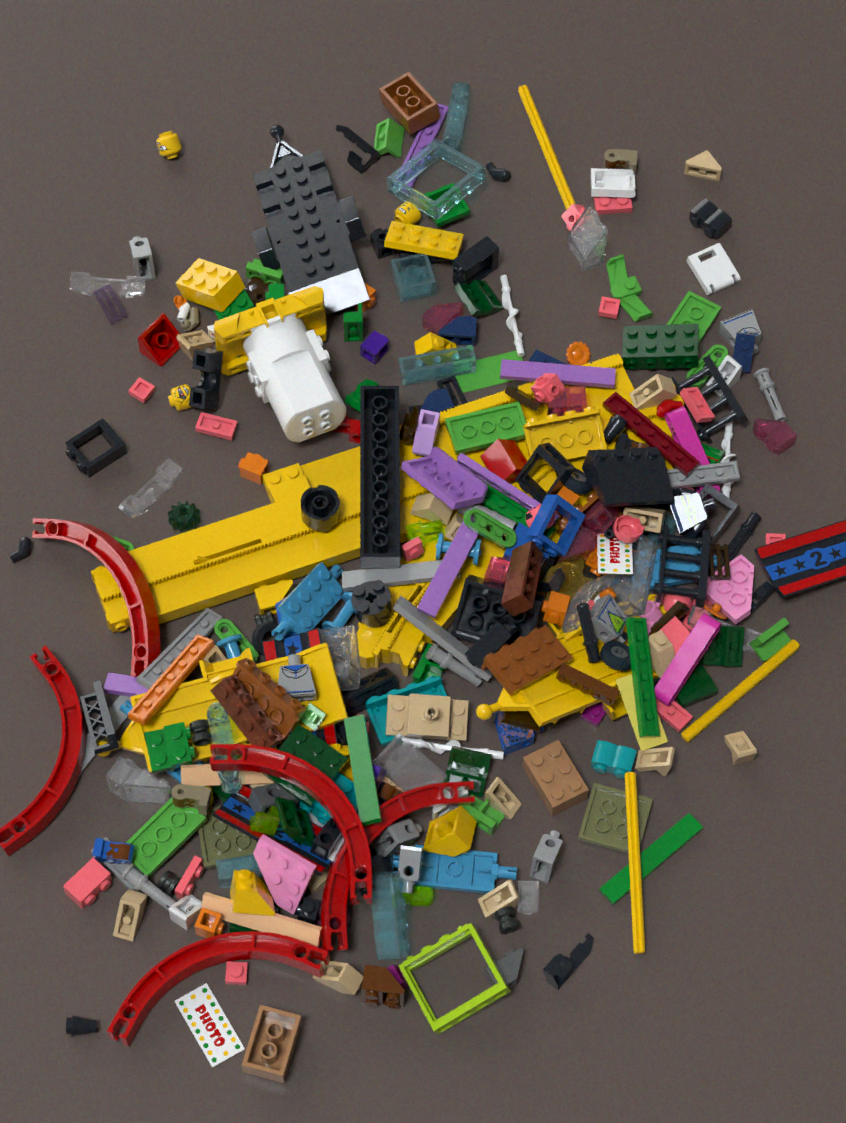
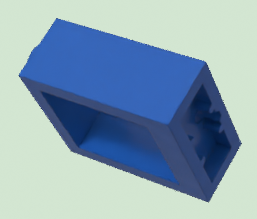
M546 495L526 536L536 546L544 548L549 556H565L586 515L559 495ZM555 510L569 520L557 544L543 535Z

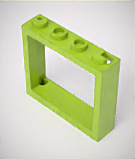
M467 923L464 926L460 925L456 932L451 935L446 934L439 938V942L434 945L425 946L421 949V953L416 956L407 957V960L399 965L429 1024L438 1035L511 992L479 932L472 923ZM472 936L498 983L437 1019L412 972Z

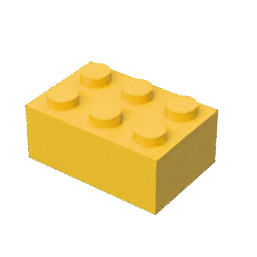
M200 258L176 282L181 295L186 300L223 312L245 288L237 271Z

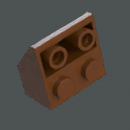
M365 965L361 988L362 1003L372 1007L386 1005L390 1009L404 1008V989L386 967Z

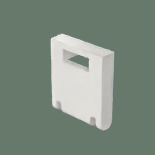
M591 168V196L633 198L635 196L634 171L630 169Z
M720 243L687 257L688 265L707 295H711L712 290L716 293L734 285V281L737 283L741 280L740 275ZM712 253L711 258L703 262L700 261V258Z

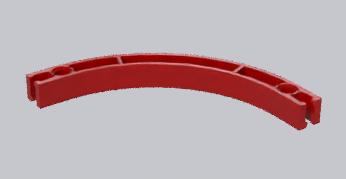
M33 518V524H43L45 533H38L37 530H33L32 538L61 539L75 543L98 558L115 579L127 606L131 624V676L138 677L160 655V630L156 606L150 587L136 561L118 541L103 530L90 524L72 520Z
M46 645L41 648L44 654L43 658L50 660L44 665L39 663L36 653L29 658L56 695L62 719L61 746L54 769L43 789L25 810L0 828V846L8 857L32 840L56 817L76 785L85 756L86 723L80 698L69 675ZM25 827L24 831L18 833L20 828ZM12 837L8 842H6L5 844L3 843L4 841Z
M210 744L212 754L210 766L212 771H253L269 774L295 784L316 799L336 823L348 850L351 905L359 904L356 888L365 887L368 895H364L366 904H372V865L367 837L354 807L330 778L308 762L277 749L247 744ZM237 754L242 756V758L239 760L232 759V757ZM216 755L227 756V759L214 760ZM361 872L367 874L364 879H358L356 875Z
M474 781L429 784L401 793L381 804L382 822L363 826L368 845L395 820L414 811L429 807L470 805L474 803L475 796L458 797V789L473 790ZM444 789L450 792V799L444 797ZM344 841L334 857L323 890L321 905L322 948L328 952L333 950V946H331V935L333 934L338 935L339 947L337 951L348 949L346 905L350 887V860ZM330 919L337 921L338 927L336 930L330 927Z
M233 932L199 940L169 955L139 980L116 1013L107 1030L108 1035L114 1041L121 1038L123 1044L129 1047L142 1022L158 1000L183 979L210 966L236 960H269L298 968L322 978L325 972L322 965H316L311 961L312 959H317L328 965L331 961L329 952L289 936L268 932ZM300 953L306 954L304 957H297ZM128 1014H135L134 1017L130 1019L126 1018ZM123 1026L127 1027L124 1034L120 1033L119 1037L116 1036Z

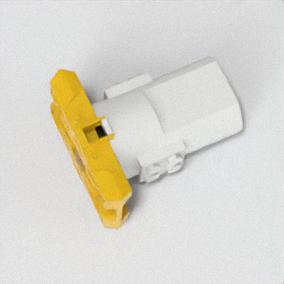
M312 286L276 300L271 298L257 303L254 308L215 321L216 350L223 351L221 373L230 376L248 369V378L251 383H255L256 387L254 389L257 397H261L264 404L270 402L289 440L299 443L334 430L343 422L347 412L346 406L329 374L331 371L328 362L330 361L329 353L322 348L323 342L327 339L324 292L322 288Z

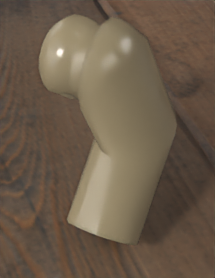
M191 308L190 318L185 319V322L181 321L180 326L184 331H191L199 325V308Z

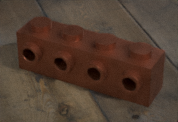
M533 541L512 550L501 604L513 617L533 608L543 552Z
M236 674L224 678L210 690L251 745L274 748L284 739Z

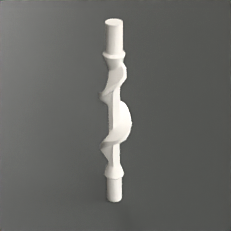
M501 275L502 305L509 312L506 324L514 334V345L516 346L518 357H523L525 355L522 340L523 333L518 331L515 318L519 309H515L512 306L510 297L511 287H509L507 275Z
M733 421L725 425L724 439L721 443L722 449L725 451V457L720 463L730 462V458L736 457V454L731 453ZM734 482L724 483L721 489L722 494L730 498V486Z
M404 737L403 745L417 747L418 749L428 748L438 754L451 751L452 746L492 754L491 758L503 760L504 752L489 750V748L475 749L462 747L458 740H450L444 745L427 742L420 738Z

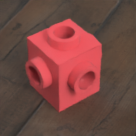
M572 204L561 216L567 224V229L572 233L583 234L590 229L594 222L590 216V211L583 205Z
M545 373L543 376L538 377L535 380V384L531 387L535 399L541 403H554L559 398L558 396L566 389L557 374Z

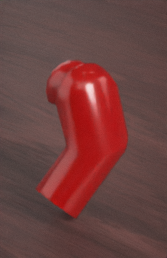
M666 399L657 406L656 415L660 418H665V413H668L671 409L675 410L682 407L683 402Z

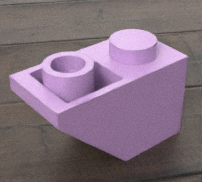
M421 409L415 432L413 454L430 456L440 426V413Z

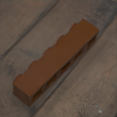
M562 663L556 676L560 682H565L572 688H577L585 694L592 695L593 698L600 699L607 705L613 706L620 690Z

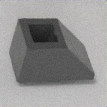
M522 948L518 950L512 949L501 960H494L510 989L516 986L523 958ZM487 965L485 976L491 986H494L498 982L489 965Z

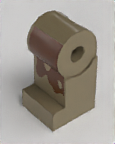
M609 149L604 154V167L606 169H630L636 175L638 151Z
M178 784L173 787L172 803L178 808H196L200 815L207 816L211 801V789Z

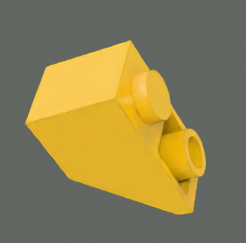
M432 332L414 342L416 358L429 364L455 362L458 360L457 345Z
M292 579L280 580L275 584L261 585L254 589L260 615L266 611H270L271 615L277 614L275 604L286 598L294 590Z

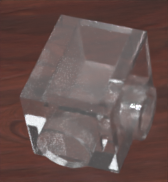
M518 881L517 893L519 900L517 912H522L523 914L538 912L539 881Z

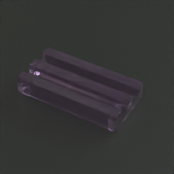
M110 284L93 292L110 325L127 317V313ZM106 290L109 291L121 314L118 315L105 292ZM100 293L103 295L106 303L114 315L113 318L110 315L108 309L106 308L103 300L101 299L99 295Z

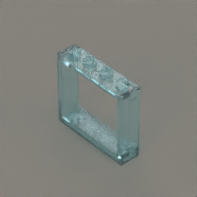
M435 139L387 178L388 192L405 202L412 203L417 209L437 220L486 180L485 166ZM440 157L469 173L435 201L406 185Z

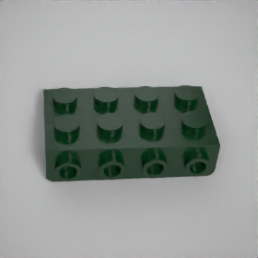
M699 324L623 326L622 360L624 369L698 367Z

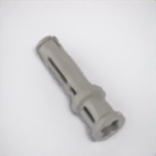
M769 368L759 369L754 373V378L758 380L760 385L759 390L765 395L775 422L777 424L787 420V417L776 394V384L770 377Z
M436 643L432 644L427 651L425 658L438 663L440 668H448L476 687L482 682L481 679L483 678L463 663L454 659L450 652L446 653L438 648Z
M132 863L120 877L122 880L125 879L132 884L136 891L141 890L168 912L170 906L176 903L174 899L150 882L148 875H143L136 870Z

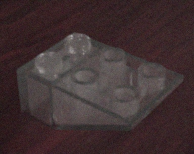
M590 205L587 206L570 230L567 239V245L583 272L603 265L604 256L606 255L605 247L607 245L608 230L605 225L601 224L597 211H594Z
M350 625L320 630L322 644L328 643L340 690L359 689L361 666L356 626Z
M400 733L373 761L374 765L387 771L385 776L405 792L429 784L442 783L448 777Z
M119 757L106 775L109 791L126 802L165 804L172 797L171 785L166 780L155 778L152 772L145 768L143 770L140 769L131 759L127 758L125 760Z

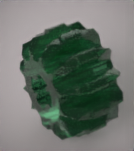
M187 500L184 504L178 501V506L172 505L171 511H168L169 525L173 527L174 531L179 529L180 533H183L184 530L190 531L191 528L196 529L198 527L197 523L201 521L199 508H196L194 503L189 505Z

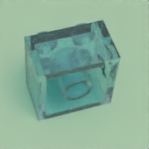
M415 254L391 260V275L400 302L436 295V280L428 255Z

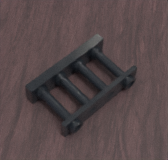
M708 355L703 358L706 365L703 366L702 370L679 384L674 377L671 379L676 387L677 394L680 395L683 388L689 387L706 375L714 377L715 380L712 381V384L700 390L702 396L705 397L713 391L721 389L723 395L719 400L709 405L711 411L714 412L725 404L726 406L730 404L732 410L728 415L706 428L703 427L702 423L696 422L700 429L697 433L702 441L706 439L709 444H712L713 442L709 437L711 433L733 420L739 419L742 425L749 420L714 361Z
M664 525L663 531L658 534V543L661 544L658 583L655 582L653 594H656V602L660 603L662 593L687 596L696 600L695 607L703 608L706 600L711 530H703L701 537L690 538L667 535L668 525ZM668 542L696 546V548L700 549V552L696 555L667 552L666 544ZM665 559L695 563V565H698V571L689 572L664 568ZM666 576L694 580V582H697V588L687 589L663 586V579Z

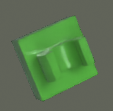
M309 703L300 721L312 730L317 731L327 714L312 703Z

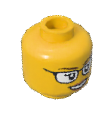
M172 131L159 134V138L156 140L159 154L167 156L168 159L177 157V153L182 150L178 134Z

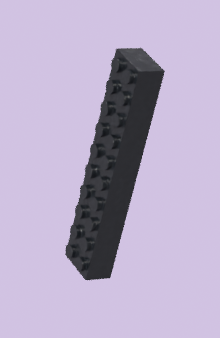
M360 386V568H400L399 386Z

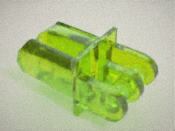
M419 520V523L408 524L405 527L406 531H408V542L419 537L423 547L425 546L424 542L438 540L439 534H444L441 520L420 523Z
M414 886V894L401 892L402 887L394 890L395 903L409 905V910L412 906L426 907L430 906L433 902V890L431 887Z

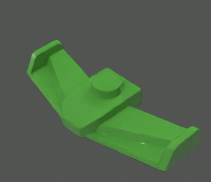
M624 255L610 258L606 266L611 287L610 292L613 298L620 300L622 308L635 322L652 317V311L637 297V295L642 294V289L636 277H627Z

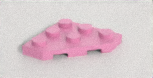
M742 554L729 562L730 580H710V576L707 577L706 598L712 604H715V602L721 604L722 608L720 611L734 624L739 623L751 614L754 565ZM724 566L722 567V575H725Z
M262 835L259 838L253 855L275 904L294 915L317 866L269 837Z

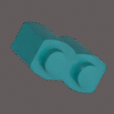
M597 740L591 768L597 773L604 774L608 772L614 774L617 778L624 779L626 772H632L637 750Z

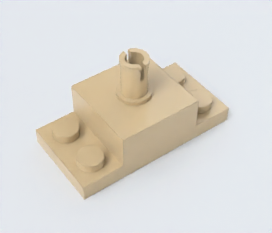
M410 694L409 696L388 695L385 736L465 742L467 738L468 700L450 699L451 697L423 694Z

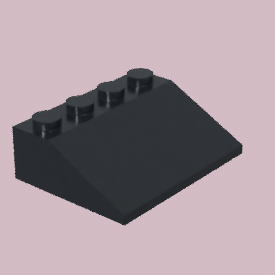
M657 447L588 450L582 470L604 507L674 503L675 500L665 459Z
M469 575L464 582L451 635L476 643L497 621L507 614L520 628L504 644L511 645L520 636L525 637L533 629L537 628L545 597L535 594L533 608L513 617L501 604L505 588L504 584Z

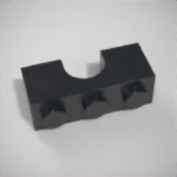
M211 348L194 350L192 368L200 370L201 379L197 386L190 389L189 406L200 409L218 407L223 351Z

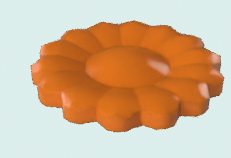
M581 341L570 344L566 350L567 361L570 362V365L581 366L585 363L587 364L591 355L589 347Z
M717 602L714 605L704 603V608L712 615L723 620L727 618L720 611L722 608L721 604Z

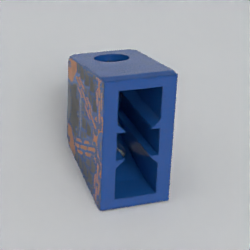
M503 712L495 713L494 722L504 755L534 744V733H538L537 731L502 724ZM541 726L540 732H543L544 726Z

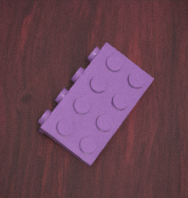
M433 447L430 456L403 461L401 469L409 477L414 478L422 487L428 489L436 498L442 500L453 510L483 503L488 489L483 481L439 447Z

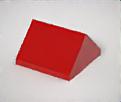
M162 313L137 338L139 352L158 366H162L180 348L177 336L180 333L165 313Z
M497 439L480 456L489 471L508 483L515 481L527 463L521 450L513 440Z

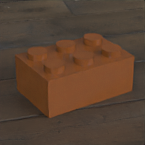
M410 72L405 73L379 89L382 104L410 135L440 118L438 103Z

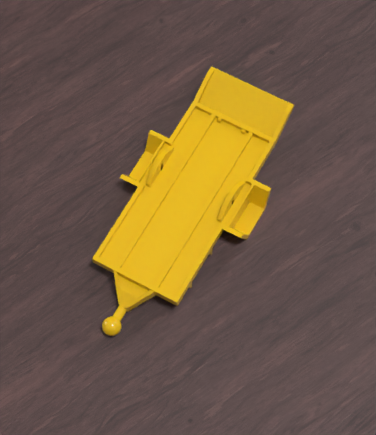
M650 594L622 611L627 618H640L637 613L639 606L646 601H654L656 594ZM661 601L659 609L664 615L667 611L664 610V604L662 605ZM578 615L574 619L563 623L562 626H554V624L548 622L549 630L573 657L572 661L567 664L568 666L618 689L616 679L632 674L631 669L627 671L612 669L602 659L597 662H588L586 648L583 646L584 639ZM625 624L623 630L627 633V627ZM598 639L597 646L600 656L601 648L605 643ZM628 639L624 642L627 646H629ZM652 668L653 680L659 678ZM559 669L512 696L503 687L497 703L492 705L481 704L476 709V714L481 720L489 719L492 713L496 711H529L539 727L551 722L556 724L558 719L577 711L582 713L585 708L602 702L603 709L611 721L628 713L620 692L613 706L607 705L604 701L593 698L592 695L585 694L577 688H572L565 682H560L556 678Z
M328 643L319 644L296 653L300 655L301 664H309L317 700L301 701L302 706L306 708L309 703H312L327 714L317 731L348 718ZM250 648L245 649L238 657L216 663L204 660L199 661L203 678L181 683L145 726L131 721L120 740L117 741L119 748L113 750L122 748L144 755L149 774H155L152 773L144 733L164 729V726L184 722L185 727H188L191 722L200 719L209 720V733L212 734L213 739L210 744H246L248 740L210 690L221 680L233 674L237 668L236 663L239 660L247 658L253 661ZM288 656L258 663L256 667L262 672L269 674L271 680L278 685L280 666L289 665ZM145 693L130 697L132 707L138 703ZM300 720L296 724V726L300 724L310 732H315ZM190 731L191 739H188L189 746L194 747L196 757L192 758V763L200 761L206 763L212 757L210 744L194 746L192 742L193 733ZM100 741L97 746L107 744L108 742ZM113 750L102 752L97 755H99L100 757H106ZM239 754L234 755L232 757L233 760H239L242 758V756Z

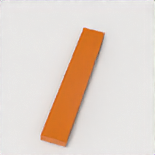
M197 634L127 714L128 719L145 726L195 669L199 661L214 647V640Z

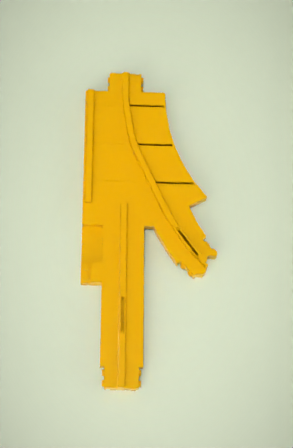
M617 353V355L613 354L612 356L592 361V364L589 362L581 365L615 368L614 388L563 384L566 389L558 396L559 398L554 403H544L545 406L541 411H534L519 402L526 423L531 418L538 417L539 420H544L547 415L557 414L560 417L565 416L564 412L576 410V413L584 412V408L595 406V409H600L601 411L600 419L604 432L610 417H613L602 406L606 399L617 392L633 405L629 393L635 389L623 367L621 356ZM535 382L518 386V389L535 398L531 390ZM504 390L447 409V412L445 410L443 412L440 411V426L434 447H439L457 461V457L460 454L455 455L445 424L446 418L518 401L505 394ZM677 394L675 397L670 399L682 401L684 407V401L680 395ZM657 406L639 410L673 439L665 418H660L656 415ZM626 427L622 432L628 435L629 439L646 444L629 428ZM620 434L611 443L606 442L607 449H614ZM414 438L409 443H404V441L399 439L400 543L409 542L419 537L422 541L424 553L409 562L403 557L400 560V565L439 560L436 559L437 548L435 547L440 533L444 534V541L452 542L445 537L446 525L410 514L417 496L432 493L401 469L403 461L426 457L412 453ZM525 438L516 440L517 446L528 461L529 454ZM360 446L301 466L297 463L263 474V485L271 502L269 505L128 551L143 572L150 587L159 624L254 593V589L261 585H272L280 580H291L307 575L321 562L328 568L360 557ZM489 447L463 453L486 468L480 456ZM586 456L568 461L576 469L583 471L582 466ZM665 460L667 470L673 469L672 465ZM549 464L538 466L531 478L548 492L560 474ZM516 480L510 483L517 489L532 497L528 492L520 488V484ZM318 485H326L334 489L340 500L339 521L327 532L309 528L303 523L301 517V497L303 493L309 488L318 487ZM592 488V490L585 495L576 493L580 496L577 506H579L580 504L584 506L586 503H588L586 499L593 492H595V490ZM458 509L453 510L449 522L452 520L455 514H458L463 518V515L458 513ZM559 519L557 524L554 526L556 528V531L560 527L558 523L561 521V519ZM555 532L550 540L558 543L560 536ZM479 534L477 539L481 540V555H479L478 565H473L472 557L466 558L460 570L461 578L455 579L435 619L430 616L428 617L446 630L455 619L464 582L469 575L505 585L510 563L502 561V558L507 548H502ZM442 553L440 560H443L446 553ZM105 566L95 568L91 571V576L106 616L107 626L112 633L116 631L122 632L131 627L123 595L115 579ZM430 582L389 586L388 589L390 590L394 605L397 599L402 596L417 608ZM396 611L391 615L389 621L380 627H368L366 624L359 622V629L357 633L352 634L349 642L351 644V654L357 657L360 667L378 669L381 662H394L400 665L403 675L407 677L410 669L415 668L418 661L416 657L419 652H423L426 643H435L434 640Z

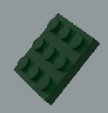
M300 724L296 726L278 749L308 762L332 781L348 762L347 757ZM262 773L309 808H312L316 803V799L295 784L282 778Z

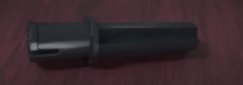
M756 512L750 513V516L744 524L740 525L739 531L729 543V561H732L749 535H753L754 528L762 519Z
M580 603L577 605V611L584 639L583 646L586 648L588 662H597L601 660L597 646L599 641L595 637L588 603Z

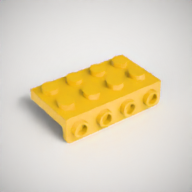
M392 221L385 238L384 247L454 260L462 249L464 234Z
M595 406L584 408V412L580 413L572 410L564 412L565 416L558 417L557 414L547 415L544 420H539L538 417L528 419L527 423L523 425V431L529 458L538 445L544 443L553 445L567 460L585 457L588 450L607 449L600 419V409H595ZM544 459L540 463V465L548 464Z

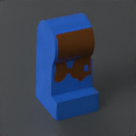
M96 838L92 856L98 862L131 864L135 846L129 843L105 841L104 839Z

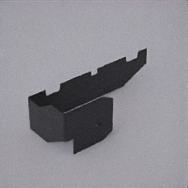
M336 126V130L344 133V137L353 144L356 143V146L366 154L368 152L371 155V158L362 165V158L353 151H349L347 162L361 174L366 172L371 165L377 162L379 151L348 127Z
M558 556L546 557L541 565L537 591L546 593L553 591L555 588L556 592H558L563 585L566 576L561 567L557 569L549 583L543 582L544 577Z
M589 933L585 936V942L583 944L579 943L572 950L570 958L560 953L555 955L544 967L543 973L546 981L558 990L591 953L594 937Z

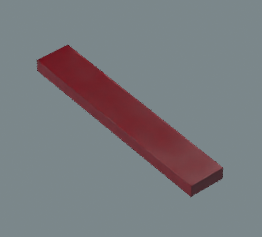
M617 392L603 402L602 406L613 416L618 414L627 421V428L650 447H657L663 458L684 476L687 477L700 466V461Z

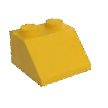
M462 806L431 820L423 847L424 850L452 857L468 852L471 848L477 821Z
M246 869L233 870L230 889L233 913L274 916L273 897L268 887L256 873Z

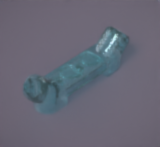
M454 82L452 84L442 140L443 151L449 156L457 155L461 150L470 85L464 82Z
M219 702L212 703L207 710L212 743L234 744L228 713ZM216 755L215 759L223 760L227 759V756ZM234 755L232 759L237 760V756ZM217 771L223 792L230 794L240 791L242 781L239 771Z

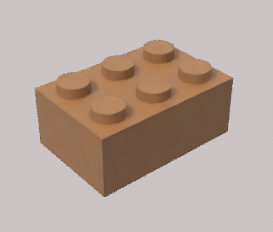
M559 740L523 757L522 768L551 816L588 798L589 789Z
M260 1005L242 1062L243 1073L284 1083L302 1025L301 1015Z

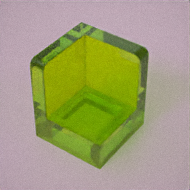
M271 805L269 814L256 811L255 815L250 817V830L274 836L280 821L277 807Z

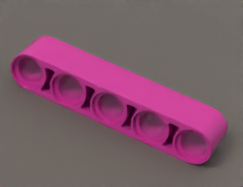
M682 406L665 413V420L674 441L700 461V465L710 464L686 409ZM719 484L711 485L720 492ZM704 486L695 487L697 493H700Z
M706 613L699 618L655 686V698L667 706L672 704L717 635L722 623Z

